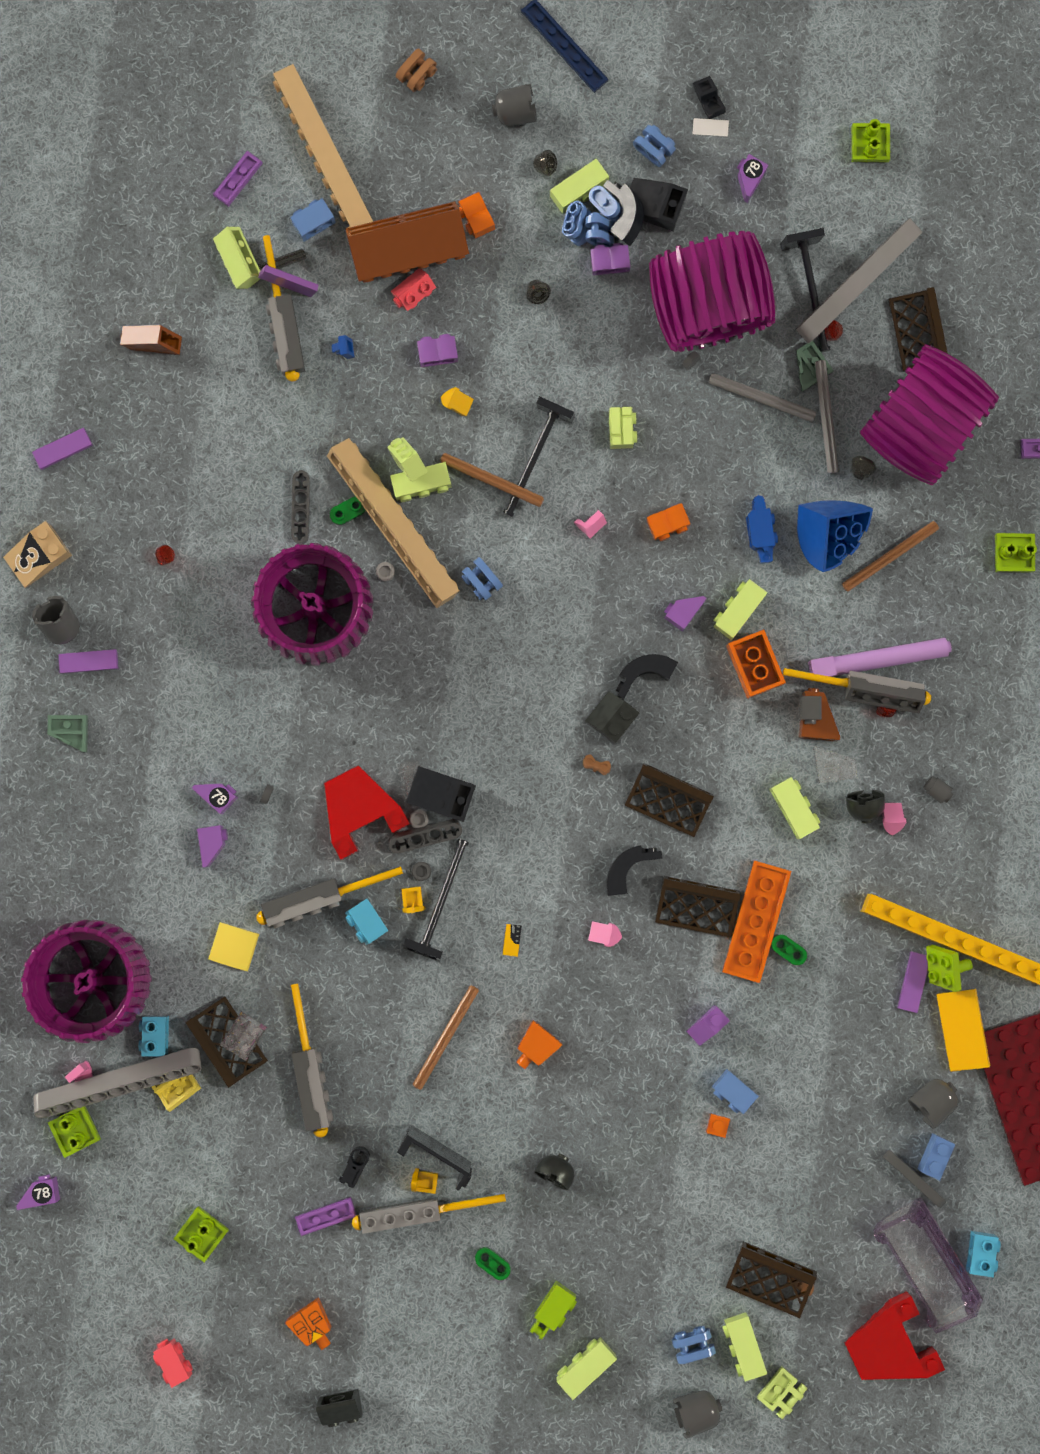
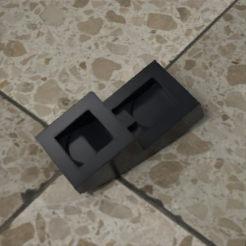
M710 76L693 83L697 97L708 119L726 113V108L718 96V89Z

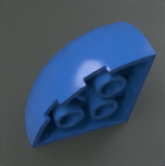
M837 500L816 501L798 505L797 534L801 550L807 561L821 572L830 571L841 565L842 560L848 555L852 556L861 544L859 540L864 531L867 532L873 508L859 503Z

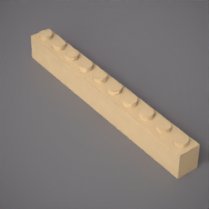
M294 64L273 73L275 78L273 85L277 93L281 91L283 95L281 101L285 109L289 107L291 111L289 114L293 124L298 125L299 130L297 132L302 141H306L307 146L305 148L309 156L314 157L316 162L313 164L317 172H322L324 176L322 182L326 190L330 188L332 192L330 198L334 206H339L340 211L338 213L342 222L346 221L349 227L373 222Z
M348 438L333 446L327 455L328 459L361 502L435 607L438 608L453 599L460 591L457 583L449 577L446 568L439 563L435 553L428 548L423 536L415 530L412 521L405 516L401 506L392 498L391 492L381 483L380 477L371 469L368 460L363 458L357 445Z

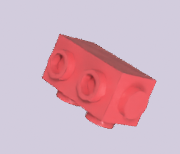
M417 269L396 286L391 293L395 297L393 301L397 307H403L409 311L416 307L418 302L424 297L429 296L437 287L425 271Z
M175 1338L170 1341L168 1339L162 1340L157 1344V1348L153 1352V1359L156 1365L161 1367L163 1379L166 1384H170L171 1388L189 1379L193 1370L190 1361L185 1360L182 1354L184 1351L181 1344L176 1342Z

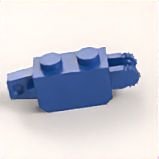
M758 495L752 501V510L746 517L750 548L757 551L760 563L765 564L773 561V548L775 543H778L777 532H773V525H775L774 513H771L770 508L766 509L764 497Z

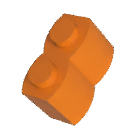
M479 192L458 201L461 219H466L467 224H465L469 235L473 234L476 239L495 230L494 221Z
M682 503L646 518L654 540L659 539L660 542L670 538V534L677 532V534L686 532L688 530L687 527L691 524Z

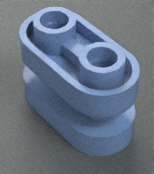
M647 125L642 131L644 138L638 136L633 141V146L654 165L661 167L666 162L664 154L671 156L676 150L675 143L671 138H666L661 134L660 129L655 125Z
M593 187L589 192L590 202L605 217L615 223L621 212L620 202L604 187Z
M574 201L568 206L562 226V233L577 246L586 243L585 233L591 230L585 226V217L589 216L592 212L580 201Z
M598 212L590 213L589 216L585 217V226L591 229L585 233L586 242L594 246L605 245V247H613L614 237L608 233H612L609 230L614 225V222Z
M478 557L473 562L476 567L472 571L469 567H466L461 571L463 573L461 578L467 585L471 584L475 588L473 592L479 600L483 598L486 601L491 597L490 589L494 587L498 591L503 585L485 562ZM480 573L488 580L484 585L476 577Z
M698 1326L693 1329V1332L686 1333V1331H681L674 1334L675 1337L672 1338L673 1347L680 1348L681 1352L676 1354L678 1364L690 1363L716 1354L714 1344H707V1340L712 1337L709 1328ZM697 1343L700 1345L699 1347L688 1349L690 1345Z

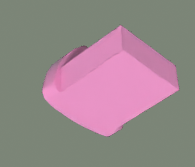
M599 510L585 523L580 519L574 521L575 525L590 539L607 523L604 515Z
M885 803V809L882 813L883 826L890 835H895L907 823L903 815L902 803Z
M592 921L589 941L611 947L622 939L621 932L616 925Z
M85 1061L74 1068L65 1078L69 1083L93 1077V1072L89 1062Z

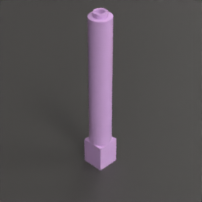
M946 638L842 656L810 660L808 665L810 673L834 677L849 674L850 671L861 672L948 657L952 648L950 641H947Z

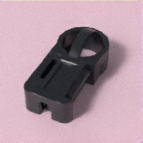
M357 1146L352 1150L347 1162L348 1164L342 1174L343 1177L340 1176L339 1178L341 1183H348V1186L351 1188L355 1187L365 1165L369 1161L370 1153L368 1149L363 1146ZM360 1150L359 1154L362 1156L365 1153L366 1161L364 1163H359L362 1158V1156L359 1155L356 1161H354V1152Z

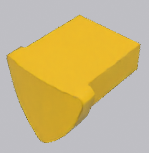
M457 387L449 389L441 396L442 404L461 416H467L474 400L459 391L460 389Z
M421 887L401 889L403 913H415L426 910L425 906H423Z
M415 1168L411 1180V1191L436 1194L438 1173L419 1171V1168Z

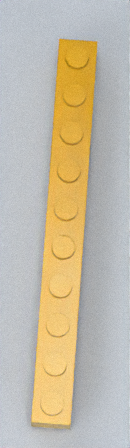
M867 894L860 912L1040 986V963L876 895Z

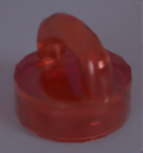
M833 320L825 328L826 339L830 341L838 340L843 333L842 325L836 320Z
M162 545L156 549L155 555L159 565L163 566L174 561L175 554L170 546Z
M877 706L876 713L881 717H893L897 710Z

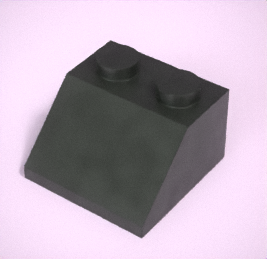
M608 691L585 722L613 744H616L639 715V712L627 702Z
M356 1389L319 1397L316 1412L322 1426L334 1427L339 1425V1422L347 1421V1423H354L359 1421L363 1414L359 1390Z

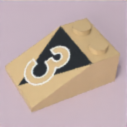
M45 521L30 531L3 558L24 588H26L67 560L72 554L53 527Z

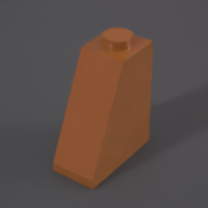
M161 325L123 326L120 345L130 350L180 355L182 336Z
M808 688V691H804L802 696L822 697V720L816 721L814 725H807L805 721H800L799 738L839 741L840 734L825 693L819 692L817 688Z

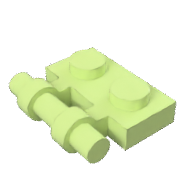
M781 1366L757 1395V1399L772 1412L779 1406L781 1409L777 1415L784 1419L787 1414L793 1411L792 1407L796 1402L802 1400L803 1394L808 1388L801 1383L796 1389L794 1385L798 1381L797 1378ZM790 1392L792 1395L785 1403L783 1399Z

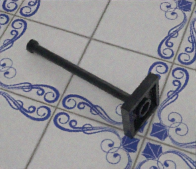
M824 228L786 235L780 243L782 251L793 248L801 250L813 311L820 304L808 246L821 241L825 236ZM824 329L818 335L821 353L831 350L830 346H828Z
M540 396L536 402L537 408L547 412L549 417L518 482V486L522 488L525 487L555 420L560 418L572 424L575 418L573 411ZM512 495L507 509H504L503 513L513 517L515 514L513 511L519 498Z
M462 839L457 841L456 852L423 940L418 943L406 938L403 944L404 949L439 962L443 951L432 948L430 941L464 849L469 844V842Z

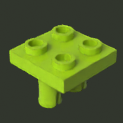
M872 119L870 123L852 124V162L889 163L890 123H880L878 119Z
M996 533L995 572H1035V553L1037 552L1035 534Z
M933 944L926 946L929 983L954 992L962 990L960 973L973 968L971 960L966 958L959 961L958 952Z
M86 1106L74 1109L48 1122L64 1158L101 1140Z
M198 1206L173 1239L182 1245L187 1252L192 1253L205 1263L229 1229Z

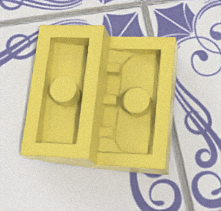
M220 922L208 960L248 971L259 934Z
M192 1074L152 1086V1089L159 1096L166 1110L171 1112L199 1091L201 1087Z

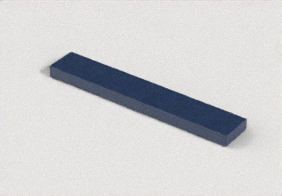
M532 0L521 9V13L594 93L608 82V78L537 0Z

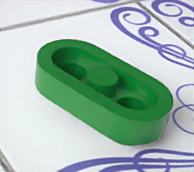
M352 497L333 507L330 511V518L334 524L344 525L364 514L365 508L357 497ZM358 503L360 506L354 509L353 504ZM342 512L343 515L342 517L337 518L336 513Z
M780 934L773 937L771 948L775 953L793 965H801L806 961L807 952L803 947L785 935ZM780 940L784 943L782 948L777 946V942ZM794 952H799L800 957L798 959L793 957Z
M482 1247L477 1250L475 1261L479 1267L497 1280H504L510 1275L511 1267L507 1260L489 1247ZM482 1254H487L489 1258L483 1260L481 1256ZM502 1265L505 1269L503 1272H499L497 1267Z

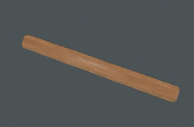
M444 453L441 457V463L446 462V465L535 506L541 507L544 498L536 493L447 453Z
M932 521L842 583L843 588L847 592L929 537L939 529L937 523Z
M472 985L469 986L413 1083L415 1088L419 1090L423 1088L479 992L478 988Z

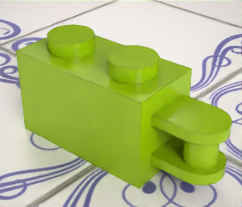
M556 1281L534 1313V1318L537 1320L530 1329V1333L534 1332L542 1340L549 1328L553 1331L557 1327L561 1328L566 1320L565 1314L568 1310L571 1312L577 1303L575 1300L576 1294ZM540 1322L545 1325L544 1329L538 1326Z

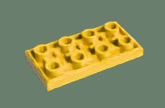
M968 989L957 992L937 993L950 1072L990 1067L977 990Z

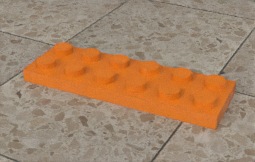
M753 861L722 972L760 983L792 871Z

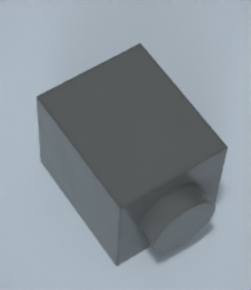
M801 696L799 698V721H805L807 725H814L816 721L822 720V697Z

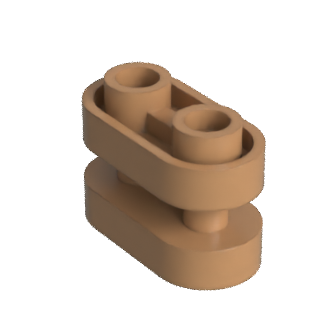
M419 48L410 55L396 73V78L402 83L408 80L407 87L413 92L416 90L420 91L425 85V80L428 77H432L437 71V63L431 58H428L426 61L423 60L425 53ZM418 66H420V68L414 74H412L414 70Z

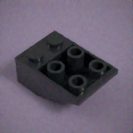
M633 178L630 188L636 192L642 202L643 221L674 232L688 189L672 183Z
M417 766L406 803L464 822L476 785Z

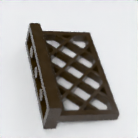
M934 287L927 288L921 292L889 298L903 372L907 369L905 359L908 354L915 358H920L911 350L916 343L922 346L926 345L919 340L924 332L931 335L932 340L928 344L929 346L933 343L934 348L948 354ZM923 296L924 304L921 309L911 304L915 298ZM902 301L907 305L902 313L894 308L895 302ZM909 306L918 311L913 320L904 315ZM920 313L928 318V322L924 327L915 322ZM901 318L910 322L906 331L898 327V322ZM912 325L922 330L917 338L908 333ZM905 336L914 340L909 349L902 346L901 343Z
M643 763L625 802V806L695 837L714 795ZM644 776L650 779L652 787L642 790L639 784L641 777ZM664 785L668 788L670 794L659 798L656 787ZM654 789L657 799L646 803L643 792ZM641 793L644 804L639 806L631 804L632 797ZM680 793L685 795L687 803L676 806L673 796ZM671 797L674 807L664 811L660 800ZM698 801L705 804L701 812L694 814L691 807L692 803ZM658 802L662 812L650 813L647 805ZM689 805L692 815L681 819L678 808ZM676 809L679 820L674 822L668 821L665 813ZM693 818L696 824L693 831L685 829L682 821Z
M664 876L655 923L731 938L741 893L738 890ZM665 891H674L677 898L668 903L664 897ZM690 894L694 896L696 902L687 907L682 898ZM706 898H710L716 905L706 911L701 902ZM680 900L685 909L675 914L671 905ZM725 902L733 903L732 911L724 914L720 905ZM699 904L704 913L694 918L689 909ZM718 907L723 916L713 922L708 913ZM669 908L674 915L668 920L660 919L661 911ZM687 911L693 920L687 924L681 923L678 917ZM707 915L712 923L706 928L700 927L697 920ZM726 919L729 924L728 932L719 931L716 924Z
M223 997L185 1022L228 1088L268 1061L226 997ZM223 1002L229 1008L227 1017L216 1015L217 1006ZM230 1011L233 1014L234 1018L229 1017ZM204 1015L213 1016L210 1028L202 1026L198 1019ZM215 1017L226 1019L224 1030L213 1028ZM228 1019L238 1022V1033L226 1031ZM241 1028H242V1030L244 1031L245 1034H241V1033H240V1029H241ZM204 1029L210 1030L209 1036ZM212 1030L223 1032L221 1044L213 1043L210 1039ZM225 1033L237 1035L235 1046L223 1044ZM239 1035L248 1037L250 1040L248 1049L237 1047ZM251 1044L256 1050H251ZM215 1045L221 1046L220 1051H218ZM223 1047L234 1048L232 1060L222 1057ZM236 1049L248 1051L245 1063L234 1061ZM249 1053H258L262 1061L256 1065L248 1063ZM226 1061L231 1062L230 1068L227 1065ZM233 1063L245 1065L243 1074L237 1078L232 1072ZM247 1065L253 1066L246 1071Z
M743 1241L726 1288L800 1318L811 1289L817 1279V1271ZM741 1258L750 1260L753 1267L742 1270L740 1265ZM763 1266L769 1268L771 1274L761 1278L757 1269ZM754 1270L758 1280L748 1283L745 1273ZM784 1274L790 1282L779 1285L776 1276ZM742 1275L745 1285L740 1287L733 1285V1279ZM773 1278L777 1287L767 1291L763 1281ZM803 1282L808 1284L806 1291L798 1293L794 1284ZM760 1283L764 1292L757 1295L752 1292L750 1286ZM792 1286L796 1295L785 1298L781 1289ZM779 1290L783 1300L778 1302L772 1301L769 1294ZM797 1298L800 1303L799 1310L791 1309L787 1302Z

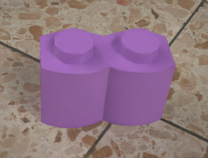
M615 243L613 247L597 245L594 246V249H591L593 275L630 272L628 245Z
M443 334L437 339L423 337L420 341H417L421 367L458 362L455 336Z

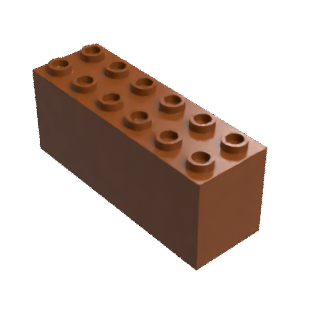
M455 201L345 228L358 281H363V283L371 282L375 277L379 276L381 278L390 277L395 272L407 273L411 268L415 267L423 269L435 262L436 264H443L447 262V259L451 258L455 260L466 257L465 255L469 254L460 210Z

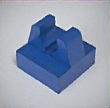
M346 335L338 336L339 342L332 344V352H336V355L340 354L347 359L355 358L352 339Z

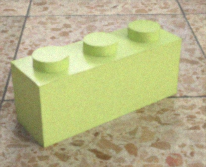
M595 159L550 190V197L562 214H564L572 202L588 201L590 190L595 186L604 187V183L609 180V175L599 161Z
M226 227L213 238L236 289H248L260 280L258 278L260 269L240 227Z
M404 437L393 440L391 445L387 447L398 467L411 482L428 472L418 453Z
M446 462L426 466L428 472L413 482L409 480L404 472L390 475L396 501L408 502L412 500L411 497L419 496V498L430 496L431 492L444 493L449 491L448 488L452 487Z
M750 579L747 583L742 582L736 590L739 592L735 598L731 596L725 604L728 608L724 613L720 611L713 620L716 622L713 627L730 640L735 637L768 593Z
M788 778L769 789L797 839H801L820 828L818 825L820 820L809 809L811 804L807 797H803L800 793L801 786L796 779Z
M747 1313L724 1319L726 1326L722 1328L725 1337H730L732 1345H729L732 1357L737 1358L738 1364L735 1367L738 1376H743L746 1382L767 1375Z
M601 1337L598 1340H591L586 1346L588 1349L585 1352L577 1353L572 1359L573 1363L568 1367L563 1366L557 1373V1383L572 1400L617 1360L616 1354Z

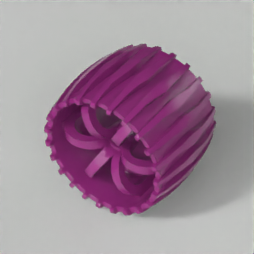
M732 231L729 232L727 237H723L722 233L717 234V239L709 240L707 236L703 237L704 242L694 244L692 240L689 241L690 246L682 248L681 245L676 246V251L666 250L663 257L661 254H658L656 258L651 259L649 274L653 305L662 333L672 351L683 352L685 347L688 351H692L693 346L703 349L704 344L712 343V346H716V341L723 339L728 343L730 342V337L738 336V339L743 338V333L749 332L750 335L755 334V329L758 328L759 331L765 329V325L770 327L775 323V297L770 271L755 234L751 231L746 233L745 231H739L738 235Z
M924 345L918 353L920 358H914L912 361L914 364L913 368L907 367L905 370L907 376L904 380L898 379L897 383L899 386L894 392L892 389L889 391L890 399L887 402L884 400L879 406L881 411L876 410L873 413L872 418L874 420L869 419L860 431V434L878 454L893 466L919 481L934 485L942 477L941 471L946 472L948 470L946 465L948 461L954 462L956 460V457L953 456L958 449L963 451L965 447L962 443L966 438H973L972 430L975 426L981 427L982 422L980 419L982 416H989L990 412L988 409L995 407L999 396L968 366L939 349Z
M300 543L295 544L294 547L282 549L279 554L268 560L269 562L264 568L260 569L257 582L255 581L253 585L254 596L251 597V606L255 611L252 615L255 624H260L258 632L263 639L268 638L267 645L274 651L280 650V656L287 660L294 657L295 663L302 665L306 662H311L312 666H319L322 662L331 664L340 657L345 658L354 647L357 648L360 645L362 636L367 635L369 630L368 622H371L373 617V609L371 608L373 606V596L363 571L345 553L339 552L336 548L329 545L323 547L318 543H310V545ZM304 565H317L319 569L318 582L314 593L306 594L301 592L285 576L292 570ZM328 568L333 569L345 579L351 592L335 599L327 600L323 598ZM280 583L301 602V609L291 615L277 618L273 615L272 600L275 589ZM312 601H314L317 608L315 606H309V604ZM353 601L352 613L345 627L336 622L326 611ZM306 617L309 621L305 643H299L290 639L279 628ZM318 619L323 620L339 634L334 639L314 644Z
M79 920L59 926L47 933L41 939V942L33 947L31 950L32 954L25 961L21 982L23 988L22 997H24L27 1005V1012L31 1013L35 1019L34 1022L46 1029L45 1031L48 1034L59 1036L63 1041L90 1043L92 1040L100 1042L106 1040L109 1035L112 1037L118 1035L123 1031L124 1026L129 1027L136 1020V1014L142 1013L145 1008L144 1002L149 998L151 992L149 990L150 982H152L149 969L150 962L144 954V948L135 941L136 938L133 935L125 932L123 928L105 921ZM80 940L98 941L109 946L110 950L97 966L93 967L91 958ZM65 946H72L82 962L83 969L80 973L49 974L50 965L56 954ZM117 954H119L125 966L127 977L103 976ZM48 983H74V994L79 995V997L68 1012L62 1014L57 1009L53 998H51ZM103 985H127L125 998L116 1010ZM91 994L96 995L100 999L107 1014L106 1018L92 1023L73 1021Z

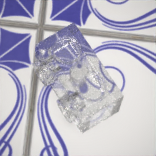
M240 1012L220 1046L246 1061L267 1027L247 1014Z

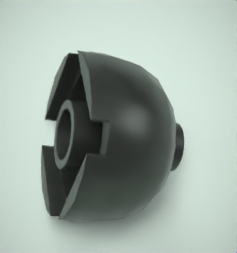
M864 790L847 794L846 805L849 814L855 819L861 820L862 823L873 822L885 809V797L881 791L872 790L870 794H862Z
M560 1153L558 1156H545L540 1160L535 1170L537 1176L545 1181L547 1179L554 1183V1186L566 1191L569 1190L574 1180V1169L568 1162L569 1158Z

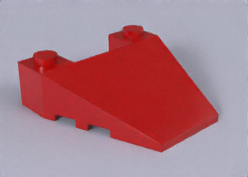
M359 765L324 783L331 843L340 860H344L359 852L351 833L382 817L385 818L392 833L411 825L402 807Z
M907 1291L889 1299L877 1313L875 1312L864 1325L844 1342L861 1380L929 1378L945 1370L933 1346L918 1353L915 1352L902 1323L920 1314L912 1296Z

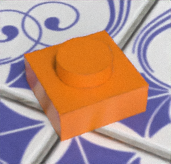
M711 1113L706 1133L726 1138L730 1118Z

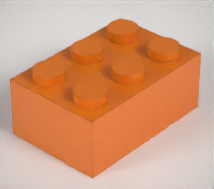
M765 630L758 631L726 645L747 699L786 683Z

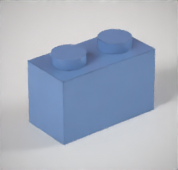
M323 198L312 201L307 208L295 211L293 216L290 217L292 224L304 242L336 223L332 212Z
M728 1069L724 1071L712 1086L715 1089L713 1093L720 1100L724 1098L730 1102L728 1106L736 1113L740 1111L744 1114L759 1097Z
M932 1133L917 1169L940 1181L955 1144Z

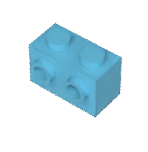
M367 898L345 912L347 915L345 917L346 921L351 927H355L357 930L356 936L361 943L364 942L367 945L388 931Z
M143 1016L142 1020L139 1021V1032H142V1040H139L138 1049L141 1052V1056L161 1057L168 1055L169 1016Z
M971 1231L966 1271L968 1273L994 1278V1272H997L998 1269L996 1255L1001 1247L1000 1240L996 1235Z

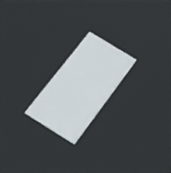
M694 118L693 134L728 136L729 120Z

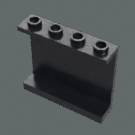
M412 1125L402 1140L397 1153L404 1157L412 1143L460 1172L456 1190L459 1191L461 1187L465 1188L471 1179V1161Z

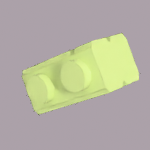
M632 407L609 408L610 449L633 448L634 443H637V431H633V424H636V413H632Z

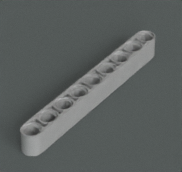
M911 218L906 220L795 330L808 344L813 341L922 233L921 229Z
M188 1048L37 1093L33 1097L34 1115L37 1118H47L198 1073L202 1069L200 1052L196 1048Z

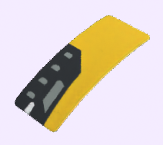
M506 924L503 955L518 957L521 925Z

